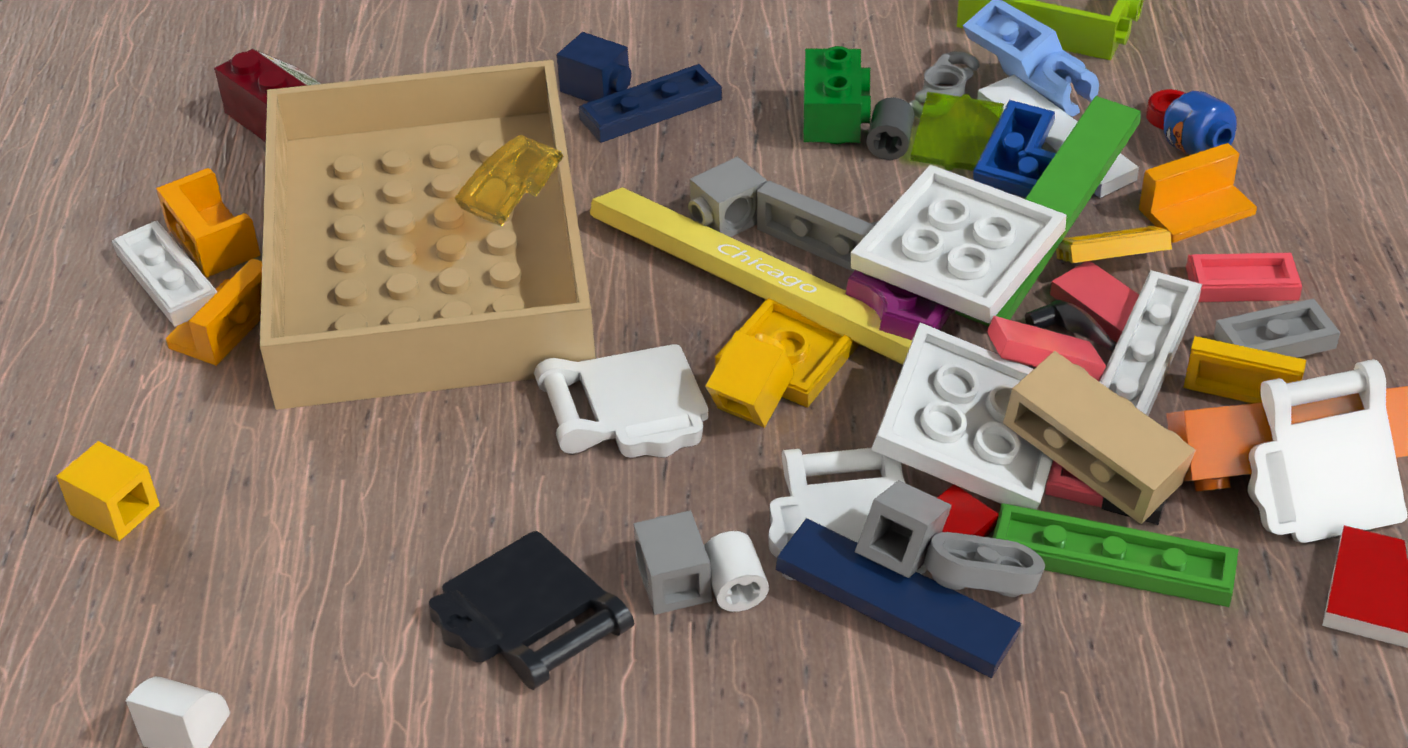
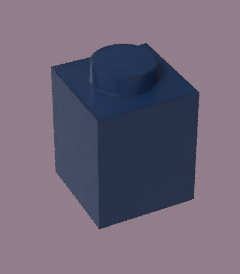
M581 32L557 53L560 92L591 102L625 90L630 85L632 73L629 68L627 46Z

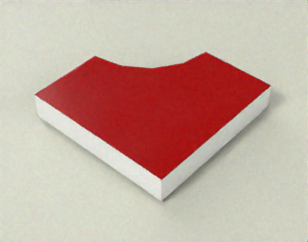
M1346 525L1343 526L1322 626L1408 648V559L1405 540Z

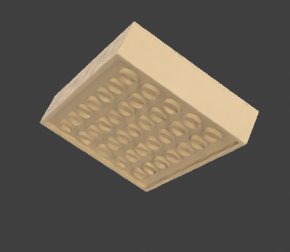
M553 60L267 90L260 350L276 410L536 379L534 375L535 368L545 359L558 358L573 362L596 359L591 304Z

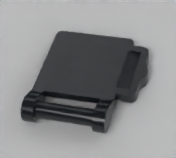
M538 531L528 533L447 581L442 586L443 594L434 596L429 600L430 618L441 629L442 639L446 645L463 651L470 660L477 663L487 661L501 653L522 682L532 690L550 679L549 672L595 642L610 633L619 636L634 626L633 616L622 600L604 591ZM591 607L596 614L534 652L528 648Z

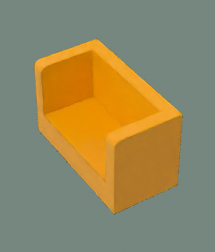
M210 168L156 188L166 226L206 278L261 255L252 219L246 213L236 217L232 215L222 202L216 175Z

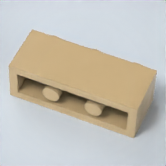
M1056 351L1051 353L1012 388L1003 424L1140 524L1183 483L1195 453V449L1184 442L1178 434L1158 424L1137 409L1128 399L1117 395L1090 376L1084 368L1073 364Z

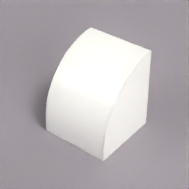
M152 677L145 680L126 699L141 742L147 748H209L230 715L228 705L220 694L162 677Z

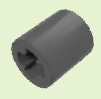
M890 97L884 98L874 106L866 141L868 149L873 155L881 159L893 160L902 157L908 151L915 117L914 110L908 102L900 98Z

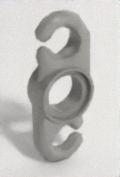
M958 51L942 54L934 66L929 67L925 71L924 86L915 95V100L909 103L914 110L915 116L924 120H938L947 117L955 105L964 99L966 82L974 75L973 71H976L980 66L976 57L969 53ZM960 63H961V64L967 65L968 67H966V68H959L958 66H955L954 64H960ZM937 84H949L953 86L944 87L938 86ZM929 102L930 104L935 105V107L927 108L921 106L919 103Z

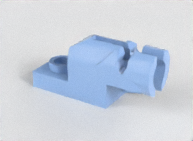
M991 0L963 25L966 35L970 40L997 55L1003 71L1008 76H1017L1068 115L1073 117L1081 113L1078 105L1070 101L1071 82L1077 94L1090 102L1098 95L1100 84L1097 76L1086 69L1082 61L1062 49L1055 30L1003 0Z

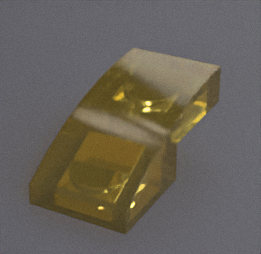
M519 135L495 151L473 173L454 198L461 209L502 226L525 192L534 196L538 195L564 156L557 149Z

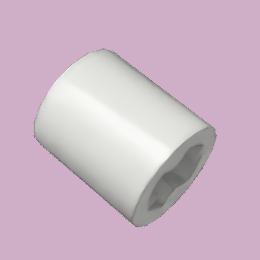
M728 531L711 538L704 547L710 560L711 586L719 606L727 611L739 612L758 605L765 599L769 591V584L750 537L740 531Z

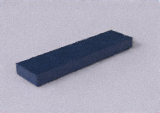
M808 518L804 520L777 556V571L991 679L1019 634L1020 622L953 589L946 588L918 572L907 578L856 553L857 542Z

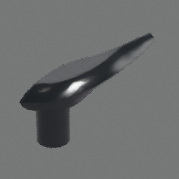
M1054 300L1046 306L1025 313L1027 325L1044 329L1057 324L1112 352L1116 347L1097 321L1085 310L1071 302Z

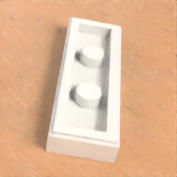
M158 221L151 222L112 240L118 257L174 327L189 321L217 293V290Z

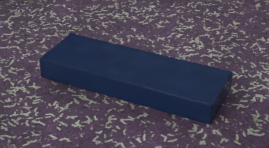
M700 64L582 104L578 106L579 119L596 139L602 143L722 100V86Z

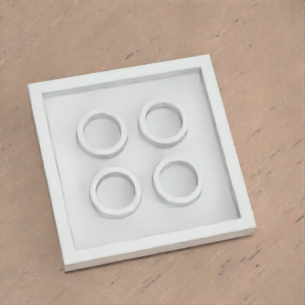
M930 164L851 251V268L990 324L993 316L998 314L1064 233L1067 215Z
M920 323L911 342L871 450L998 503L1037 510L1041 503L1053 461L1003 424L1012 388L1026 377L1033 368L1003 359L999 354Z

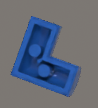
M1009 100L973 171L974 181L1026 198L1056 154L1042 149L1054 124L1055 112Z

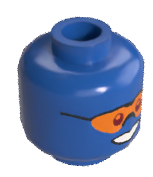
M1190 91L1175 99L1166 110L1164 116V135L1167 142L1187 155L1202 152L1226 143L1231 145L1234 141L1237 129V117L1234 109L1226 102L1206 92Z

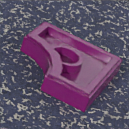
M857 270L848 278L845 294L864 302L875 310L881 320L879 330L913 340L920 323L941 330L954 311L952 308Z

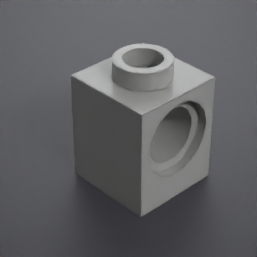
M737 156L690 178L691 201L688 204L689 214L692 220L732 237L757 225V190L767 180Z
M691 510L633 523L636 563L654 615L712 602L710 560Z

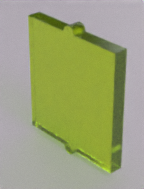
M927 91L911 152V161L945 166V169L948 171L954 168L974 171L1003 113L1004 104L972 99L968 94H963L959 97Z

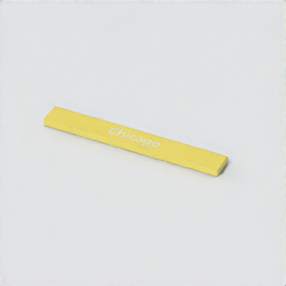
M623 187L592 199L590 215L593 218L764 299L770 298L803 314L802 316L818 323L820 326L841 336L845 334L851 337L854 342L902 365L904 364L912 340L880 331L881 320L876 311L864 302L846 295V290Z

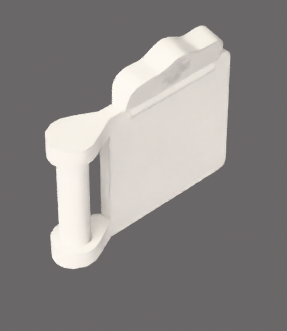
M677 344L580 362L550 358L545 359L535 368L534 375L538 387L542 391L547 392L559 424L556 437L561 450L565 453H580L604 440L615 438L620 452L625 457L634 458L642 455L668 457L682 447L694 446L701 441L702 421L708 419V406L682 348ZM581 380L596 421L579 418L568 386Z
M1377 360L1358 362L1355 364L1354 370L1287 384L1281 378L1261 383V400L1270 425L1273 441L1258 444L1249 452L1252 474L1248 484V493L1253 502L1258 506L1261 523L1267 531L1277 535L1291 533L1294 541L1307 543L1340 536L1344 525L1369 530L1402 523L1406 520L1407 510L1386 410V377L1381 364ZM1359 393L1364 409L1291 424L1292 406Z
M800 448L783 450L782 464L790 496L776 498L770 503V552L777 558L806 518L858 543L873 500L898 480L905 483L901 462L872 451L871 448L803 455ZM878 469H880L882 477L811 485H807L806 477ZM925 564L916 572L920 574L925 573L927 569ZM783 574V576H784L786 579H788V580H795V579H793V578H791V577H789V576Z

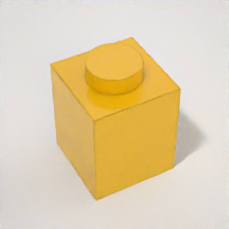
M735 331L709 378L706 388L718 409L765 428L795 372L787 357L785 347L779 341L761 333L756 334L754 338Z
M100 441L93 444L56 476L70 515L119 542L160 506L148 467Z

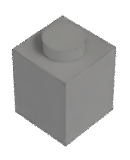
M898 480L873 500L855 552L909 578L924 565V558L931 539L935 534L942 532L952 505Z

